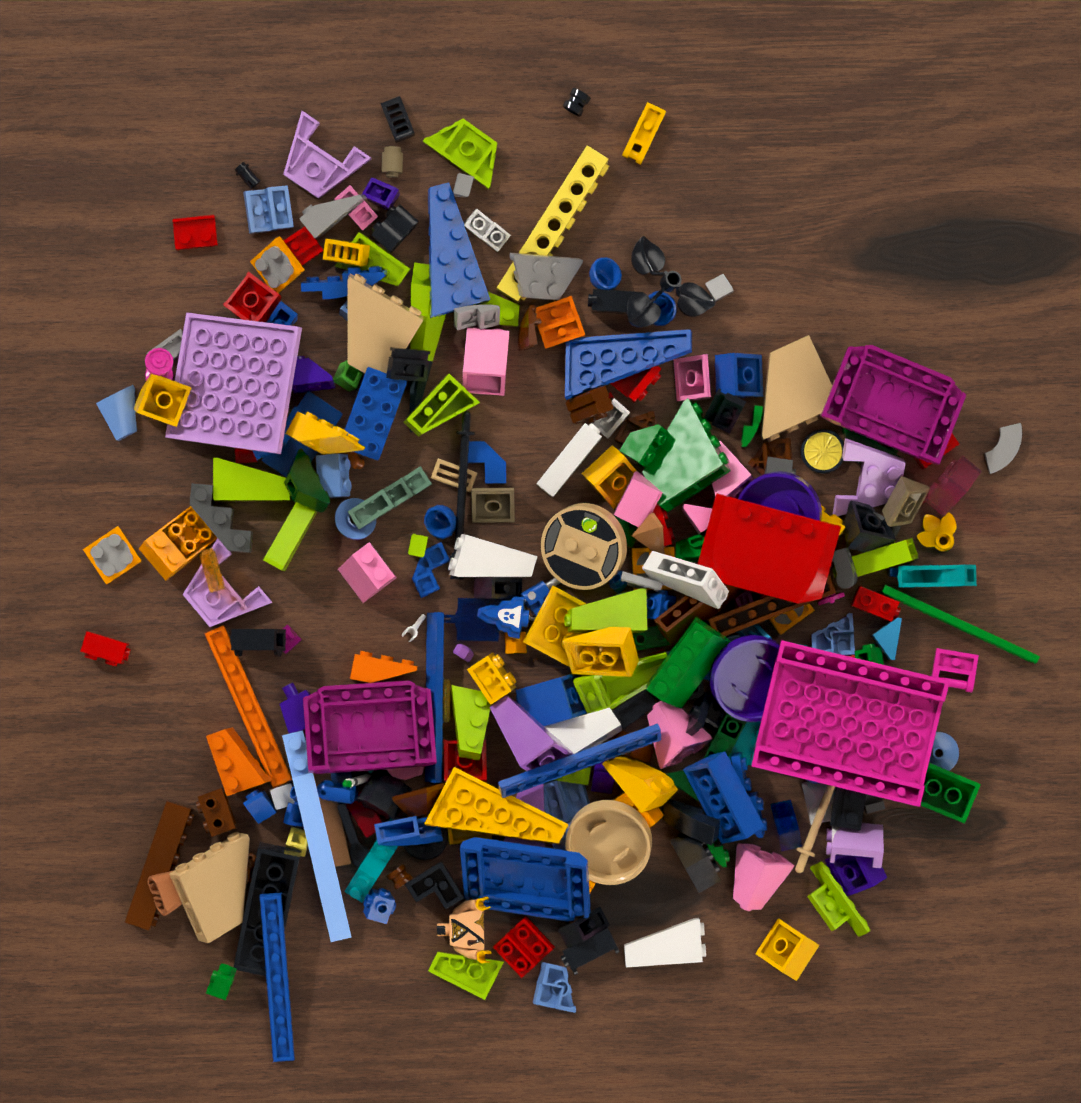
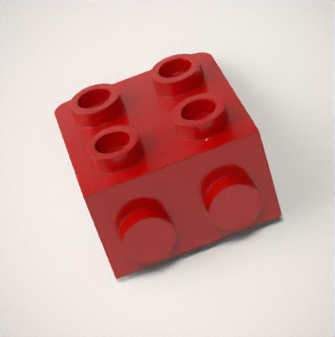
M657 365L610 384L631 402L635 403L637 399L641 402L648 393L646 388L650 384L655 385L662 375L659 374L661 368Z

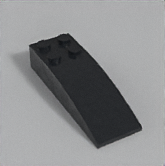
M260 842L233 967L238 971L266 976L260 894L282 893L285 930L302 850Z

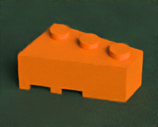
M233 727L206 736L226 796L272 781L270 776L261 768L258 760L249 752L247 745Z

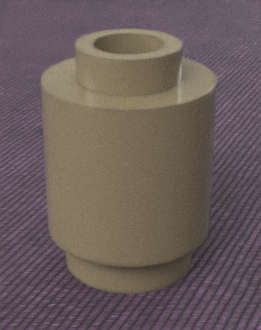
M384 147V152H382V173L386 174L387 178H398V174H403V153L401 152V147Z

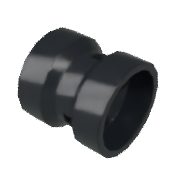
M573 88L570 92L569 100H566L562 107L570 113L581 117L584 111L583 107L589 103L591 98L581 90Z

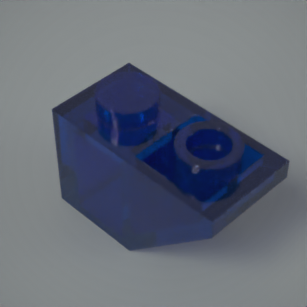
M791 799L770 804L781 852L802 847L800 830Z

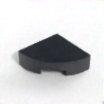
M360 842L351 844L350 847L351 860L357 868H359L370 852Z

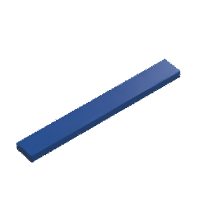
M444 612L427 613L426 688L431 689L437 759L436 764L425 766V782L442 783Z
M654 724L499 781L501 797L506 798L661 740L659 724Z
M282 893L260 894L273 1062L294 1061Z

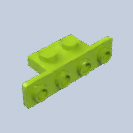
M822 861L812 865L810 869L821 883V886L807 897L830 930H836L847 921L858 937L870 932L866 920L860 916L855 909L854 903L843 892L842 886L831 875L829 867Z

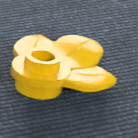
M948 512L940 520L933 515L925 514L923 518V528L925 531L917 535L919 542L925 547H935L942 552L950 550L954 545L953 534L957 528L953 515ZM941 537L947 539L945 545L940 544L939 540Z

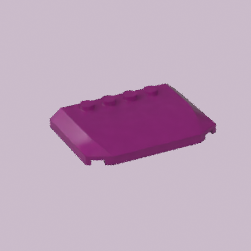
M873 345L850 346L846 349L820 417L923 461L939 465L966 394L955 385V382L949 376Z
M411 681L323 686L313 694L303 698L308 773L324 774L425 767L437 763L431 689L422 688Z

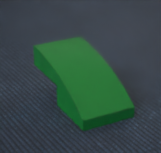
M755 405L753 407L752 425L743 426L741 448H746L754 437L761 420L763 406Z

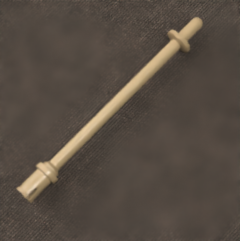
M826 786L804 847H797V851L801 852L795 868L797 873L804 871L809 856L815 857L811 850L835 786Z

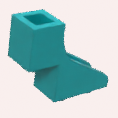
M976 565L898 566L897 579L899 587L977 586Z
M376 840L344 892L363 903L366 895L370 892L398 846L378 845Z

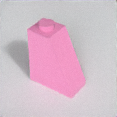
M719 441L721 444L719 449L728 457L730 461L728 466L731 471L712 483L715 497L716 493L739 498L743 489L754 478L729 449Z
M660 701L652 707L653 710L647 715L649 726L658 723L661 729V740L654 743L660 769L677 765L683 761L682 758L689 756L691 753L695 754L701 751L712 740L711 735L703 728L693 736L686 733L690 716L682 708L680 709Z
M738 844L736 848L733 899L746 911L761 910L794 867L782 855L775 852L770 854L760 850L761 847L754 844Z

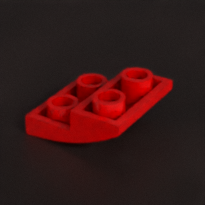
M527 916L493 946L498 954L521 978L555 948Z

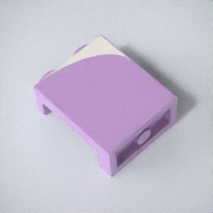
M862 823L861 830L831 826V829L827 828L826 841L830 842H827L826 855H830V863L835 862L836 854L872 857L873 868H881L884 853L883 825Z

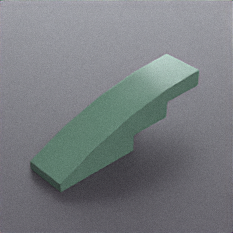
M420 466L355 506L348 513L358 529H361L432 485V482Z

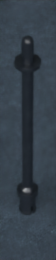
M469 411L463 412L461 431H456V434L461 435L455 543L457 538L464 534L470 435H475V432H470L471 414ZM454 549V552L452 553V556H450L449 560H451V558H455L457 550ZM452 575L450 577V579L464 580L463 577H456Z

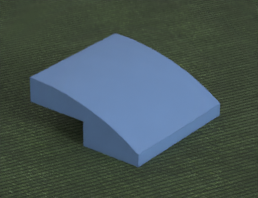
M288 186L268 187L243 193L249 234L294 227Z
M553 781L544 784L545 813L565 823L572 821L580 809L590 804L585 785L563 781Z

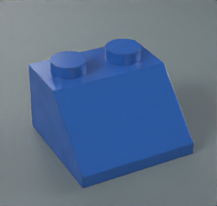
M743 353L715 355L716 392L719 388L721 389L720 392L724 394L730 393L738 398L763 397L762 355Z

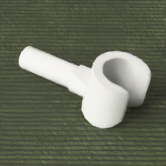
M421 614L415 624L408 627L402 633V637L407 632L410 633L412 638L409 642H411L417 636V629L426 616Z

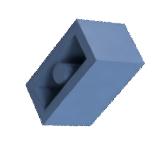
M348 454L316 455L317 474L320 477V483L324 491H327L329 494V498L350 497L352 485L349 480L351 465Z

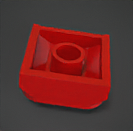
M248 271L246 277L228 300L223 303V306L242 320L266 323L281 301L282 296Z
M484 739L480 761L459 757L457 741L444 740V782L448 780L454 767L485 783L487 782L486 739Z

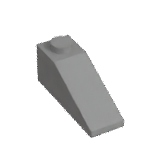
M356 195L315 206L310 205L302 211L303 216L299 219L314 238H321L367 197L365 195Z

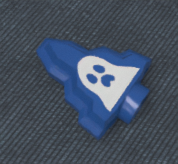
M513 597L511 601H502L498 606L488 605L478 609L477 617L488 624H495L499 631L506 632L509 637L520 639L522 627L528 628L530 610H524L525 597Z

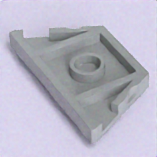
M510 253V259L513 260L515 271L513 272L518 282L519 296L525 298L560 300L583 263V260L579 258Z

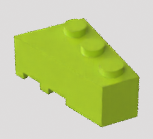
M448 374L403 423L419 437L480 402L454 377Z
M452 685L451 698L459 757L480 761L491 705L482 691Z

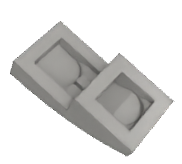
M471 305L454 309V327L457 330L476 325L482 330L499 325L500 307L498 305Z

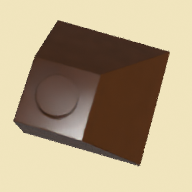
M446 782L392 797L393 802L409 817L419 816V819L429 816Z

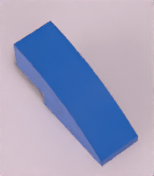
M416 816L374 824L378 845L407 846L443 841L441 827L425 825L424 823L428 817L417 819Z

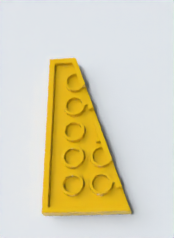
M455 767L424 823L429 826L558 845L569 826L567 823L513 796L502 798L499 789Z

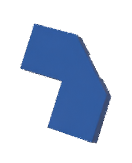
M469 441L468 463H485V484H506V462L485 441Z
M442 542L427 548L424 557L419 558L412 580L421 598L440 590L432 570L450 562Z

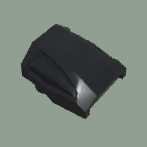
M374 770L356 801L358 803L361 801L365 808L375 810L382 818L393 821L400 808L393 802L392 797L410 792L412 788L385 771Z

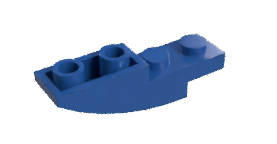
M381 266L369 267V270H361L360 267H349L348 271L342 273L343 279H340V276H329L327 280H319V277H306V280L301 283V292L322 291L323 299L348 296V276L350 273L354 276L355 274L363 276L367 280L366 283L372 286L387 275V270H382Z
M742 752L733 753L731 756L732 766L740 777L741 783L746 793L750 796L751 802L764 826L754 834L758 838H763L765 831L768 830L767 820L762 818L761 810H764L762 797L759 798L758 792L749 793L752 790L750 778L746 777L745 770H748L746 757L743 758Z

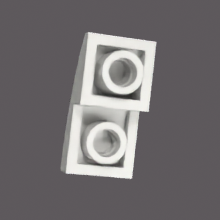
M475 209L464 223V226L497 252L511 236L478 209Z

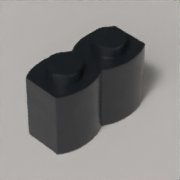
M401 205L397 207L392 206L386 213V220L383 222L378 221L371 229L373 231L371 237L390 254L419 224V221Z

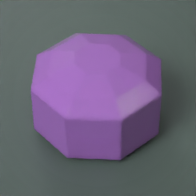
M457 644L453 650L454 654L466 662H470L474 656L473 651L463 644Z

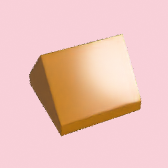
M505 632V654L527 653L526 643L523 642L526 632L520 633V639L511 638Z

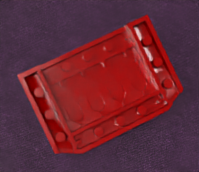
M716 493L698 565L713 569L723 584L798 604L819 600L823 597L841 526Z

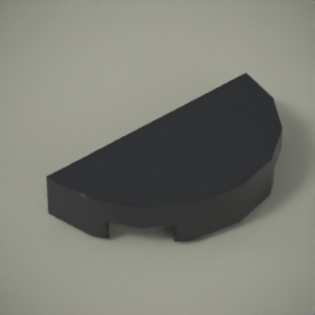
M346 803L339 804L337 808L351 844L357 843L359 841Z

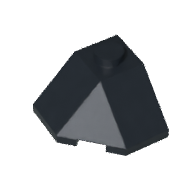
M852 500L849 502L844 524L845 528L843 530L847 549L868 552L892 544L896 541L893 528L887 525L885 519L882 521L873 513L875 509L869 504Z

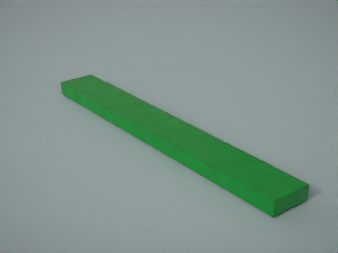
M883 585L881 589V594L1032 664H1036L1040 656L894 588Z

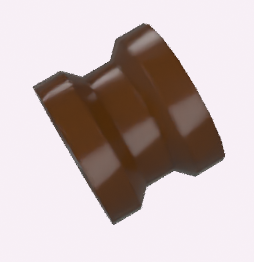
M404 864L386 876L389 880L393 881V887L396 890L413 878L411 874L406 872Z

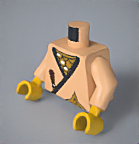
M489 897L464 901L453 909L452 914L449 915V923L437 924V936H450V945L453 946L456 952L466 958L478 960L480 963H490V961L485 960V954H491V951H484V910L491 908L484 905V900L489 899Z

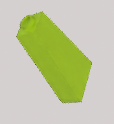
M213 458L214 501H291V496L284 484L285 477L220 458Z
M296 502L263 561L282 571H286L317 511Z
M913 538L852 556L857 577L919 558ZM834 565V567H832V570H833V574H834V576H835V578H836V577H837V571H836V568H835V565Z
M646 588L571 608L565 614L564 625L568 627V632L588 633L608 627H630L632 633H644L647 631Z

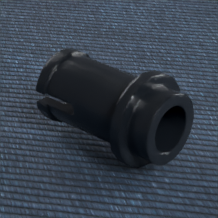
M242 162L235 169L237 172L236 176L239 175L250 189H253L261 180L251 171L249 164Z

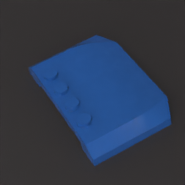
M477 837L461 843L460 855L464 899L469 900L470 897L473 899L489 897V899L484 900V905L486 907L490 906V910L556 920L573 921L576 916L584 915V918L589 917L588 860L579 852Z

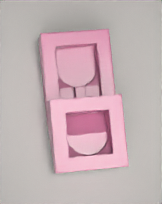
M349 185L334 200L356 196L358 193ZM365 201L348 214L361 230H364L378 217Z

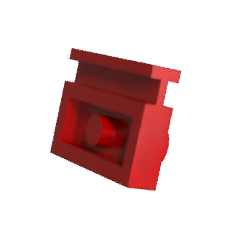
M215 215L172 219L176 250L218 246Z
M305 226L284 240L302 266L324 252Z
M656 504L653 512L663 525L664 547L672 545L671 540H674L675 537L672 528H667L665 520L668 519L666 510L661 508L659 504Z

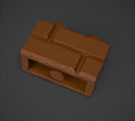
M605 386L590 390L566 401L567 409L571 412L570 416L573 424L581 422L583 425L585 423L590 424L595 422V420L597 421L608 416L606 412L613 410L614 407L611 399L608 398L609 394Z

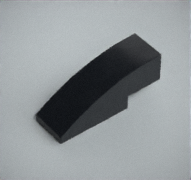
M669 799L662 806L661 811L664 814L662 819L678 831L709 845H713L718 839L720 819L704 815L703 809Z

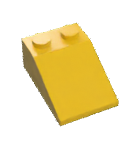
M608 627L563 640L572 674L632 677L639 662L630 627Z
M628 755L604 761L602 764L641 813L663 806L678 791L674 781L665 773Z

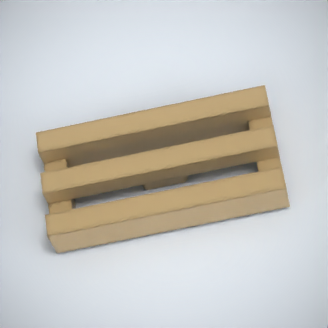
M438 458L431 479L458 488V483L436 475L439 472L459 479L458 474L439 468L440 464L459 471V466ZM468 469L467 474L472 475L471 479L467 478L469 485L466 487V491L471 493V488L478 473Z

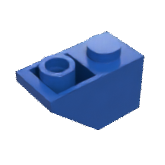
M258 789L246 796L247 801L243 803L258 824L278 812L265 790L259 792Z

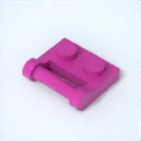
M936 648L931 676L949 680V687L965 689V692L972 693L979 655ZM941 670L968 675L967 681L939 677V672Z

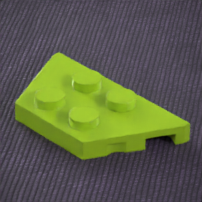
M461 119L453 125L443 128L440 132L424 138L423 143L469 176H473L476 181L487 189L491 187L497 150L496 141L465 119Z

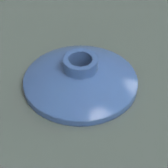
M350 498L343 501L335 512L337 529L342 535L353 540L366 538L373 532L376 526V520L361 529H358L356 524L351 523V516L348 511L364 501L359 498Z
M936 732L929 763L950 771L956 765L959 758L958 745L950 735ZM937 749L942 750L941 757H936L935 751Z

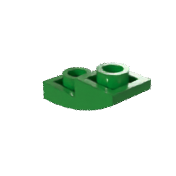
M706 844L715 860L722 867H727L726 862L730 861L728 850L723 849L722 845Z

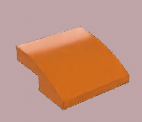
M572 296L536 308V317L542 320V323L537 325L545 349L585 336Z

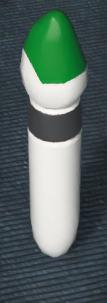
M363 774L351 779H345L342 786L351 788L366 783L371 775Z

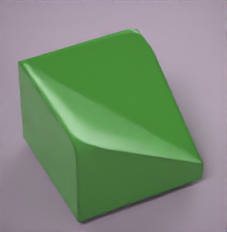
M348 360L339 365L333 380L345 390L352 391L357 388L363 372L349 365Z

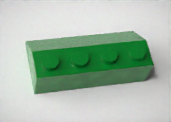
M696 617L647 682L646 690L661 701L681 709L711 670L718 653L731 640Z
M929 763L920 806L965 824L981 784Z

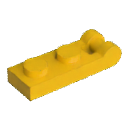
M647 102L622 154L623 157L627 159L630 157L636 160V163L642 164L666 114L665 110ZM634 144L642 147L640 152L632 149Z

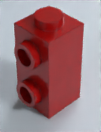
M861 586L857 588L851 603V607L888 622H892L893 618L896 619L901 610L898 607L900 602Z
M86 631L80 652L85 653L84 657L97 661V658L100 657L106 659V664L117 667L118 663L124 664V660L128 661L131 649L129 648V643Z

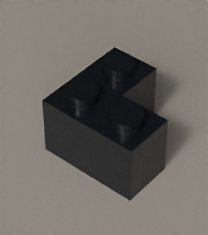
M684 833L670 840L698 893L721 881L717 874L720 872V869L715 860H713L714 858L710 850L703 848L706 845L705 843Z
M443 861L435 864L405 884L416 902L435 891L445 909L464 898L463 893Z

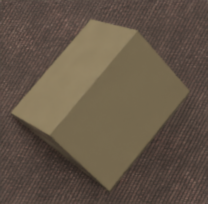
M901 476L882 510L887 525L892 527L912 523L931 488Z
M471 488L472 523L515 522L514 488Z

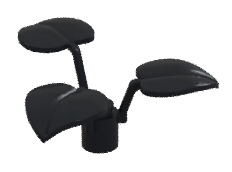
M642 236L637 241L631 255V262L635 271L641 275H646L650 272L652 276L663 277L660 280L661 289L651 300L645 293H635L628 299L626 311L631 325L647 327L659 319L661 309L653 302L664 291L672 292L676 289V296L680 297L677 301L678 308L689 317L699 316L715 306L711 296L699 285L691 282L681 285L682 278L678 272H658L665 264V256L661 249L650 242L645 236Z

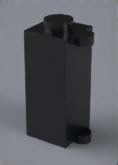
M593 289V294H588V307H592V312L627 314L626 304L628 299L635 293L644 292Z
M231 629V650H234L236 657H241L243 650H273L275 657H281L282 651H286V629Z
M608 927L584 942L563 949L564 955L560 957L565 967L570 966L574 975H577L579 973L576 968L613 949L616 954L620 951Z

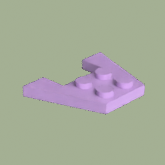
M302 111L283 175L320 199L372 158L354 146L343 163L336 160L309 141L320 123Z
M845 438L842 454L843 460L862 461L856 496L836 495L833 514L836 516L847 514L848 504L851 500L869 504L871 507L886 504L900 477L904 475V459Z
M218 538L183 593V596L209 627L273 603L259 586L244 599L238 595L216 568L232 555Z

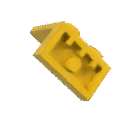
M494 652L467 669L490 705L516 688L515 683L517 682L512 673H507L504 669L505 663L500 655H495Z

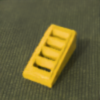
M325 238L323 260L367 266L370 245ZM333 244L336 245L335 256H332ZM344 246L343 257L341 258V248ZM350 247L353 248L351 259H349Z

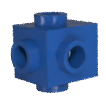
M663 590L647 593V618L655 620L676 603V597L669 596L668 591Z
M371 888L370 894H367L364 899L363 913L367 919L387 924L390 914H393L396 908V902L391 892L383 888L378 890Z

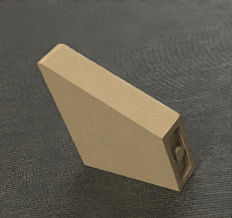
M350 273L348 276V364L363 373L366 372L368 367L387 373L388 361L392 352L390 347L407 348L423 322L422 312L413 306L408 308L403 305V301L394 295L390 297L384 294L385 290L380 286L367 284V280L359 274L354 276Z
M809 335L769 354L761 429L762 441L767 439L768 442L779 438V433L787 430V433H791L799 429L798 424L806 421L808 425L819 420L817 416L822 413L832 384Z
M231 833L225 841L211 845L210 850L205 853L196 854L193 856V860L178 865L175 868L176 870L169 874L198 941L210 943L243 922L250 841L247 834Z

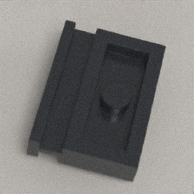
M390 347L392 352L388 361L386 378L426 382L429 365L428 354H430V351Z
M718 388L703 419H707L712 422L711 425L730 434L746 401L730 393L724 394Z
M835 787L829 825L861 830L866 794Z

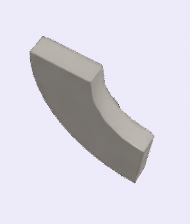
M1021 423L999 428L1000 437L997 445L991 451L984 454L989 474L1001 470L1016 456L1022 440Z

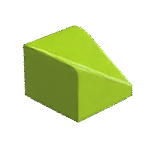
M413 534L408 554L410 556L424 557L429 537Z

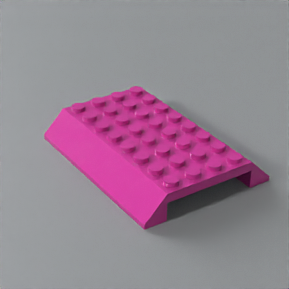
M781 640L751 766L920 807L936 730L950 681Z

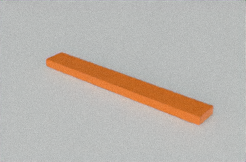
M225 625L205 633L265 772L272 779L270 781L272 787L276 788L293 780L239 657L235 656L234 650H231L230 637Z

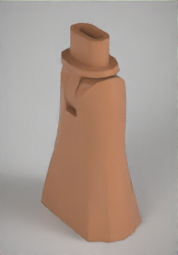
M173 871L152 875L147 881L151 893L157 895L153 897L157 910L163 916L168 915L182 904L169 875Z

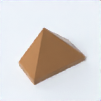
M653 512L648 515L633 533L632 537L652 551L665 554L663 525Z

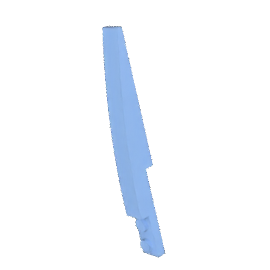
M303 730L282 735L330 941L334 942L351 938L313 773H308L306 741Z

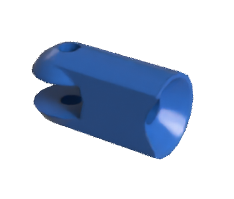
M324 780L317 786V792L321 799L352 804L355 799L356 786L346 788L340 783Z

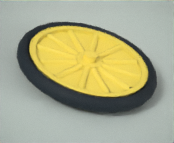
M818 429L806 436L801 445V457L804 464L816 473L824 474L835 471L843 462V440L831 430Z

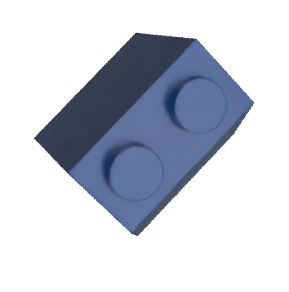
M569 674L516 690L517 703L543 726L587 714L573 683V680L578 678L577 674Z

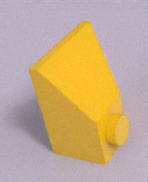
M151 373L139 393L134 410L139 414L177 427L191 387Z

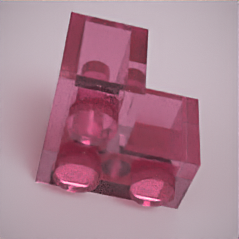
M963 455L957 461L953 459L945 468L947 470L938 478L940 482L938 484L934 482L930 486L929 495L924 500L943 517L968 492L982 472Z

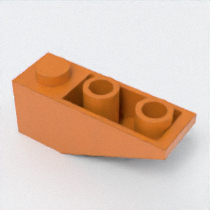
M360 651V655L355 654L350 679L374 683L417 671L418 666H414L415 661L402 659V662L398 663L393 662L394 657L381 655V659L372 657L373 653Z

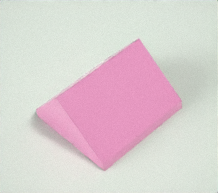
M708 354L673 359L676 400L684 401L687 398L690 400L710 399Z
M635 471L616 507L614 515L639 527L648 515L653 512L663 492L643 475Z
M684 504L682 511L697 533L700 534L708 527L712 509Z

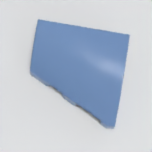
M134 385L96 403L117 441L137 432L136 411L134 410Z
M848 613L841 620L832 622L823 630H818L811 634L812 648L845 656L855 655L853 614Z
M541 962L533 1004L575 1013L576 1006L573 1005L572 989L568 983L567 968Z

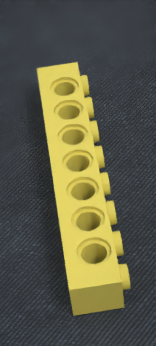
M586 146L519 252L520 254L553 256L551 251L554 246L558 248L564 239V236H562L566 228L570 230L576 219L573 216L577 211L581 212L587 201L584 199L587 194L590 193L592 195L598 186L596 180L599 175L603 177L609 168L607 157ZM585 168H591L594 171V175L588 178L582 174V171ZM579 185L582 187L583 192L580 195H574L571 192V188ZM568 203L572 209L568 213H563L559 208L560 205ZM551 221H558L560 223V228L557 231L549 229L548 224ZM539 239H547L549 246L545 249L539 248L537 245ZM513 262L497 286V291L519 303L520 300L525 301L526 298L519 296L518 284L514 280L513 271H515V266Z

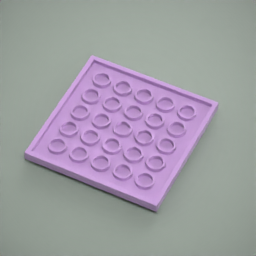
M186 313L175 381L191 387V391L177 427L167 424L165 437L281 454L302 328Z

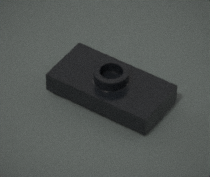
M644 689L612 712L624 730L650 711L657 702Z
M705 692L694 702L688 714L690 719L686 730L687 734L693 736L704 726L711 702L710 694Z

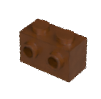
M224 787L198 796L199 801H196V806L199 813L204 814L206 821L203 822L207 834L210 833L211 837L237 828ZM210 799L214 800V806L209 804ZM217 819L222 821L221 826L217 825Z

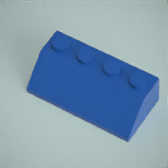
M725 751L712 754L683 769L706 815L721 820L718 834L721 844L747 839L764 827L759 814L751 802L750 796L746 793L741 779L734 770L731 760Z

